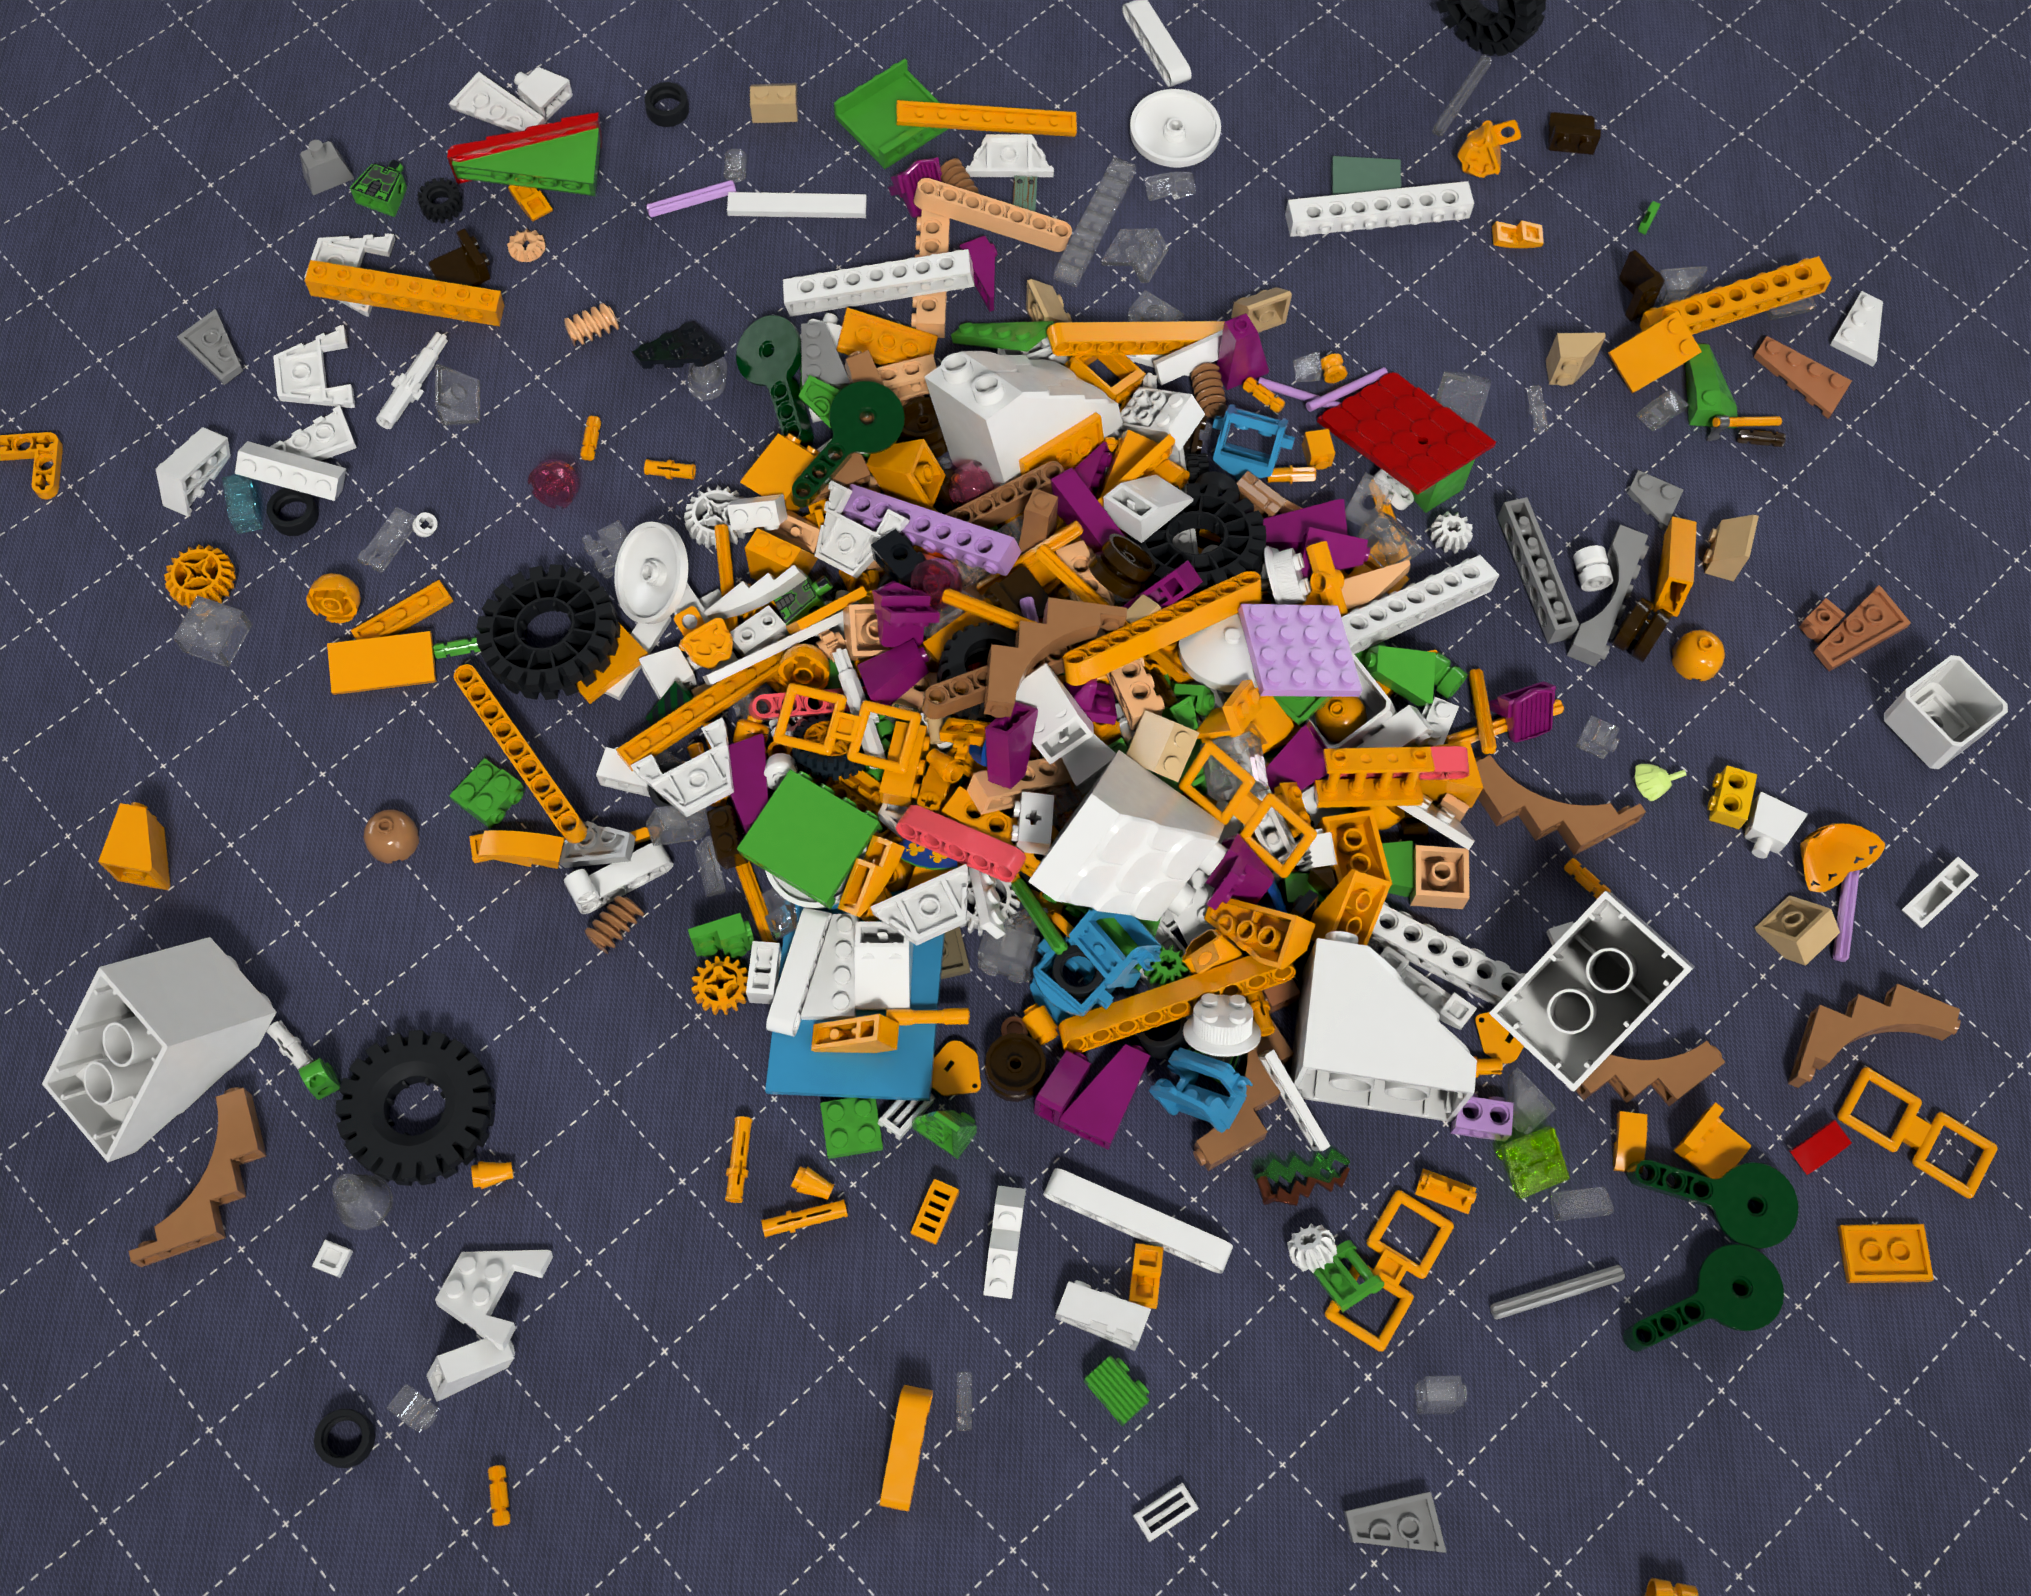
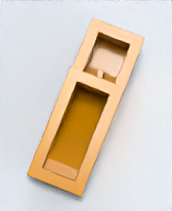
M484 831L478 857L532 867V864L558 869L564 837L521 831Z
M873 835L864 860L859 858L855 860L837 909L860 917L872 905L890 880L905 847Z

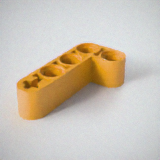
M904 1385L901 1390L880 1506L908 1512L910 1510L933 1390Z

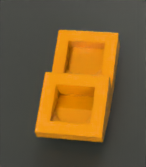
M513 185L508 187L515 201L532 221L553 211L542 192L536 188Z
M1521 220L1517 226L1498 221L1492 226L1494 246L1535 248L1541 247L1544 244L1542 225Z
M1623 1111L1617 1113V1141L1613 1147L1614 1171L1627 1172L1631 1163L1645 1159L1647 1114ZM1643 1166L1640 1167L1639 1174L1643 1172Z
M1135 1244L1129 1302L1147 1308H1157L1164 1247Z

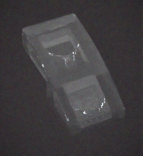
M1169 172L1145 178L1149 201L1172 195L1174 200L1196 193L1192 172Z
M1671 389L1645 406L1636 416L1649 429L1655 431L1665 426L1672 417L1684 412L1689 404Z
M771 888L763 893L762 896L769 912L765 919L773 940L777 941L797 928V915L795 904L784 899L774 888Z

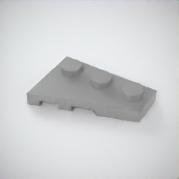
M216 309L177 336L179 342L223 385L243 372Z
M801 324L802 388L809 375L837 389H843L850 385L849 378L826 324Z
M586 821L584 824L587 828V835L581 842L570 843L564 839L559 864L564 868L629 862L632 858L636 837L626 831L607 826L602 827ZM576 824L570 826L568 830H572Z
M1431 1492L1344 1511L1351 1542L1447 1553Z

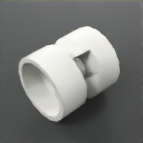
M1588 546L1574 554L1573 559L1576 570L1580 572L1578 577L1582 590L1589 592L1598 591L1612 584L1614 580L1610 566L1607 565L1608 558L1603 546Z

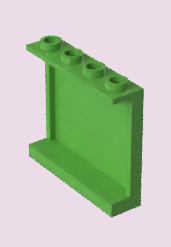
M906 59L893 64L883 73L874 76L870 81L858 86L854 91L834 102L835 119L884 169L948 130L947 128L896 125L897 100L940 103L908 71Z
M790 769L738 846L737 851L750 862L828 909H831L836 902L833 896L854 866L856 858L860 857L875 832H882L883 828L879 822L880 818L868 810L863 813L856 808L857 804L846 797H843L841 800L834 795L835 791L824 784H821L819 787L812 782L813 779L808 774L799 771L797 774Z

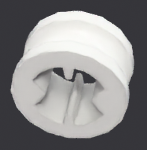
M424 512L414 519L412 528L418 536L429 537L436 530L438 522L432 514ZM426 520L429 522V525L424 530L421 528V524Z

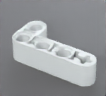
M656 841L633 852L629 862L612 863L589 876L586 870L579 869L567 875L564 883L581 914H588L614 901L616 896L621 897L667 873L673 867V862L662 843Z

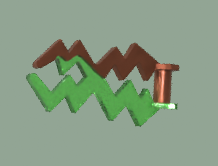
M1334 1149L1330 1150L1327 1159L1317 1153L1311 1167H1308L1295 1156L1292 1157L1288 1168L1273 1159L1265 1172L1257 1174L1254 1178L1258 1183L1264 1205L1276 1201L1297 1206L1299 1195L1301 1194L1308 1198L1316 1183L1330 1192L1333 1190L1334 1183L1342 1188L1350 1171L1348 1167L1340 1176L1333 1169L1328 1179L1319 1173L1321 1168L1329 1172L1334 1159L1345 1165H1348L1350 1161ZM1296 1171L1307 1177L1305 1186L1296 1180L1290 1194L1279 1186L1277 1194L1274 1195L1267 1178L1270 1177L1277 1183L1280 1175L1291 1183Z

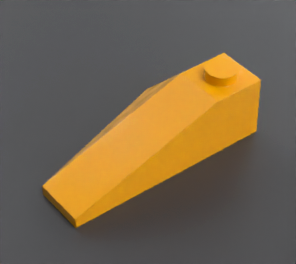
M1230 898L1227 904L1221 902L1216 910L1208 906L1204 917L1208 923L1216 929H1220L1223 935L1230 938L1258 963L1284 970L1307 951L1315 927L1314 923L1299 916Z

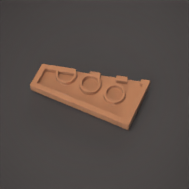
M1766 336L1753 357L1776 377H1783L1788 383L1787 386L1793 391L1797 389L1806 396L1805 400L1810 405H1816L1823 410L1822 414L1827 419H1829L1852 380Z
M1879 585L1816 648L1814 654L1830 672L1904 630L1911 622Z

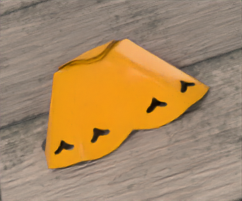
M1833 823L1810 833L1800 844L1804 876L1808 890L1826 892L1839 885L1849 872L1862 870L1874 863L1885 849V843L1875 833L1852 824ZM1877 845V848L1873 849V853L1869 854V846ZM1856 857L1864 858V860H1859L1857 863H1854ZM1828 874H1837L1836 876L1832 877L1830 881H1828ZM1813 880H1814L1816 883H1818V884H1820V885L1814 884V885L1812 886L1811 883H1812Z

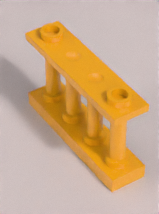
M1431 747L1324 749L1323 755L1326 772L1329 774L1328 780H1315L1314 782L1317 808L1422 806L1424 798L1420 778L1418 777L1420 772H1434L1435 770ZM1409 772L1407 778H1392L1393 773ZM1356 773L1354 779H1339L1340 774ZM1367 773H1382L1380 779H1366Z

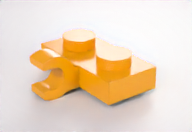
M948 718L939 732L940 741L953 743V747L957 748V753L954 756L955 759L966 760L970 745L983 747L986 739L985 728L991 722Z

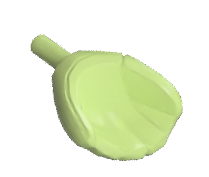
M1638 764L1635 767L1636 786L1643 797L1649 801H1654L1666 793L1672 786V780L1687 776L1685 770L1668 775L1666 770L1652 764Z

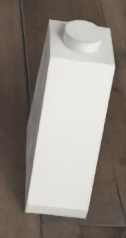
M485 1338L437 1356L426 1375L436 1401L443 1400L508 1368L515 1355L511 1340L504 1351L499 1350L492 1341Z

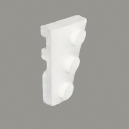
M1861 291L1830 346L1873 367L1877 361L1883 301Z

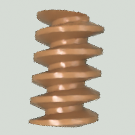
M951 159L940 167L943 183L979 194L978 188L974 186L973 180L970 179V175L966 172L959 159Z
M1213 363L1201 364L1191 372L1195 399L1200 407L1204 409L1207 418L1222 416L1228 408L1225 405L1226 398L1222 388V376L1218 372L1220 368Z
M616 896L614 898L616 905L609 904L607 906L609 913L601 912L599 914L602 922L594 920L592 922L594 929L587 928L585 930L588 939L606 954H608L605 949L606 946L616 947L612 940L613 938L623 939L619 932L620 930L628 933L631 931L627 925L628 922L635 925L638 923L634 915L637 914L642 917L645 915L632 900L625 896Z

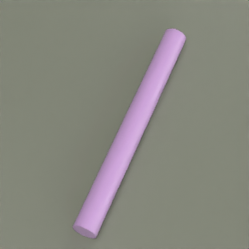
M1383 367L1306 403V409L1311 412L1378 381L1381 377L1388 374L1387 369Z
M1260 377L1258 385L1261 383L1270 391L1305 402L1321 397ZM1333 401L1322 407L1330 409L1341 404V402Z

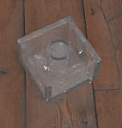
M197 595L173 639L183 652L229 667L252 624L242 610Z
M1248 731L1237 737H1226L1212 741L1255 778V784L1250 790L1251 793L1269 790L1261 739ZM1205 743L1200 744V749H1202ZM1210 755L1203 766L1208 796L1218 802L1232 799L1242 781Z
M1004 927L1006 934L996 939L985 930L978 950V968H981L988 975L997 976V974L1008 976V979L1015 983H1023V981L1030 983L1033 968L1039 954L1037 946L1039 945L1040 937Z

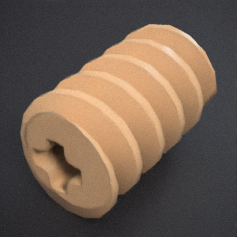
M600 303V312L596 307H591V315L584 310L582 311V318L578 314H574V322L569 318H565V327L574 346H576L575 340L584 345L585 336L590 341H593L594 332L599 337H602L601 329L610 334L611 325L616 330H619L617 319L609 305L607 307L604 303Z

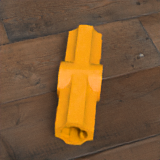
M1327 541L1306 547L1313 571L1310 577L1312 590L1320 594L1323 605L1338 606L1341 617L1347 615L1348 611L1341 591L1344 586V576L1340 570L1334 567Z

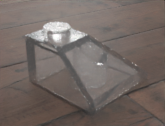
M1444 371L1435 400L1442 406L1450 408L1466 422H1471L1478 427L1491 386V379L1468 373Z
M1382 511L1365 521L1357 535L1358 538L1368 540L1367 547H1370L1369 555L1382 568L1406 560L1410 561L1424 551V548L1391 515Z

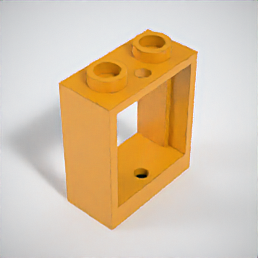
M1125 355L1072 356L1070 359L1071 365L1069 369L1077 377L1096 386L1118 404L1137 391L1146 375ZM1098 359L1121 381L1110 387L1088 365Z

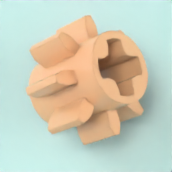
M827 629L818 634L820 639L815 645L834 663L832 653L836 652L838 648L845 649V641L839 631L833 633L830 629Z

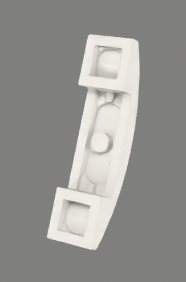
M1389 946L1380 954L1400 974L1404 984L1440 1015V1021L1461 1030L1477 1008L1458 994L1455 992L1453 995L1449 994L1409 966V960Z

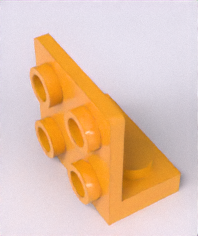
M1716 1102L1704 1111L1673 1150L1705 1177L1711 1179H1719L1728 1170L1737 1166L1751 1148L1750 1143L1722 1122L1719 1116L1725 1109Z

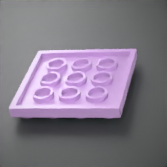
M1240 605L1238 612L1260 696L1359 697L1362 687L1338 606Z

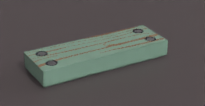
M1014 175L1013 205L1035 212L1037 177Z

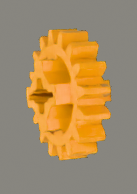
M715 956V963L712 964L710 961L705 960L706 968H697L700 976L692 977L693 983L696 985L691 988L693 994H698L695 997L697 1004L703 1002L702 1008L704 1011L712 1007L713 1015H717L719 1009H722L723 1013L728 1015V1008L731 1007L733 1010L738 1011L737 1003H746V999L743 996L747 995L748 977L745 976L748 972L746 967L740 969L741 964L739 960L731 964L729 956H726L724 962H721L718 956ZM725 970L730 971L734 974L729 975L725 972ZM724 982V988L719 989V983ZM714 996L718 1001L712 1000L709 997Z

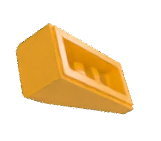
M933 1179L910 1234L936 1245L959 1196V1190ZM936 1191L950 1196L949 1200L936 1196ZM931 1202L945 1207L944 1212L930 1206ZM930 1213L941 1219L939 1222L925 1217V1215ZM924 1223L935 1228V1233L920 1228L921 1224Z

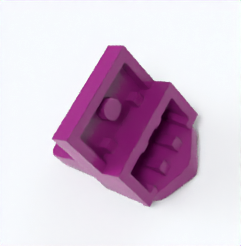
M938 157L916 160L907 170L891 177L893 185L888 187L891 196L899 195L900 198L903 197L912 218L922 215V209L918 208L914 203V195L919 180L930 178L942 182Z
M892 581L872 592L874 610L877 614L879 641L884 647H897L913 639L919 647L923 643L924 627L929 626V623H939L940 612L930 607L931 596L922 590H913L908 586Z
M1097 678L1078 686L1070 685L1066 681L1063 683L1092 722L1115 725L1117 713L1114 692L1111 686L1097 683Z
M1543 681L1497 696V699L1488 701L1490 711L1506 718L1509 738L1512 742L1518 743L1529 740L1552 730L1556 686Z
M1237 833V835L1222 841L1221 844L1228 850L1205 882L1215 888L1206 904L1214 910L1219 907L1221 902L1227 904L1232 896L1240 901L1257 905L1274 881L1273 873L1241 835Z

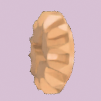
M527 228L524 232L520 233L517 231L515 236H510V242L507 244L511 257L520 262H531L538 259L544 253L546 247L543 236L539 235L536 230L531 232ZM525 241H529L530 244H528L525 250L523 245Z

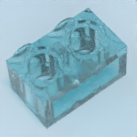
M237 474L222 477L228 517L236 532L242 534L263 529L257 491L251 478Z

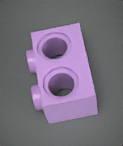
M1474 1093L1463 1107L1470 1109L1474 1113V1118H1467L1461 1109L1451 1122V1134L1506 1142L1512 1135L1514 1103L1505 1102L1506 1100L1502 1097L1478 1098V1095ZM1490 1113H1497L1501 1117L1502 1123L1494 1122L1490 1117Z

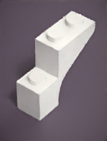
M998 1186L983 1295L1012 1299L1026 1189Z

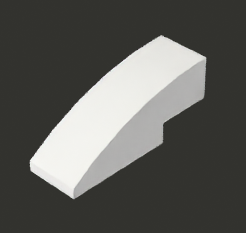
M1957 857L1901 911L1922 929L1959 895L1978 874L1962 859Z

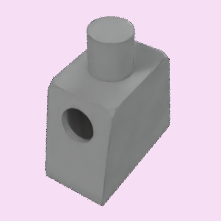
M313 140L308 145L309 149L300 153L303 176L313 195L354 179L345 160L330 141L322 143L320 140Z

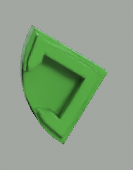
M1651 202L1638 228V232L1646 235L1661 205L1660 203Z

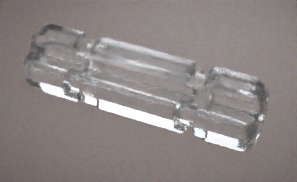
M971 1372L957 1373V1386L959 1388L956 1389V1414H958V1417H956V1429L959 1431H969L972 1429V1417H970V1414H972Z

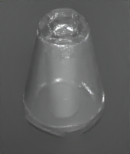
M344 1174L338 1177L333 1184L332 1192L336 1214L339 1220L349 1228L357 1231L371 1230L379 1226L392 1209L393 1195L390 1187L378 1176L372 1174Z

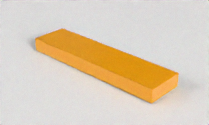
M437 580L350 631L356 640L397 635L451 604L453 600L440 580Z

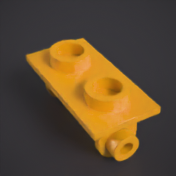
M858 770V774L855 776L849 774V778L845 780L842 776H839L838 782L840 784L843 783L868 801L870 805L880 810L883 804L879 795L880 781L864 770Z
M1297 782L1279 783L1280 786L1274 788V795L1311 826V819L1306 812L1302 800V792ZM1285 819L1293 838L1299 837L1301 832Z
M1423 1168L1415 1195L1469 1214L1477 1193H1475V1187Z

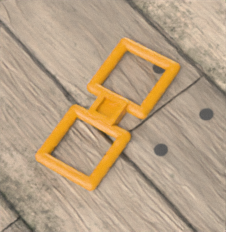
M795 683L788 685L773 736V741L776 744L829 756L833 752L837 739L850 743L847 759L851 762L900 774L907 772L922 719L920 713L865 700L861 704L858 716L844 713L847 702L845 695ZM796 695L835 704L824 744L785 735ZM870 712L910 721L899 762L859 753Z
M1207 741L1180 781L1179 789L1204 811L1224 825H1227L1234 815L1245 825L1239 835L1268 867L1281 878H1287L1316 838V830L1274 794L1268 793L1262 801L1250 792L1255 784V778L1215 743ZM1210 755L1242 781V784L1223 812L1191 785ZM1271 807L1304 834L1284 864L1280 863L1251 837Z
M1869 1067L1862 1068L1837 1114L1838 1120L1890 1152H1896L1902 1142L1917 1150L1912 1160V1164L1916 1168L1965 1198H1973L1997 1152V1145L1943 1112H1938L1932 1123L1929 1124L1916 1116L1922 1105V1100ZM1868 1081L1873 1082L1908 1104L1891 1138L1851 1115ZM1943 1126L1983 1149L1966 1185L1926 1161Z
M1401 1190L1395 1191L1366 1243L1369 1248L1381 1254L1374 1269L1368 1266L1375 1276L1379 1275L1383 1280V1289L1400 1299L1379 1337L1340 1314V1309L1333 1300L1325 1311V1317L1377 1351H1384L1414 1299L1410 1291L1399 1285L1403 1276L1408 1271L1419 1279L1426 1278L1454 1228L1453 1222ZM1401 1204L1440 1227L1420 1265L1380 1241ZM1352 1265L1349 1272L1357 1281L1360 1274Z

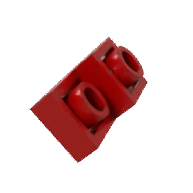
M1834 1119L1812 1133L1811 1137L1789 1150V1152L1804 1173L1808 1175L1835 1157L1852 1142Z

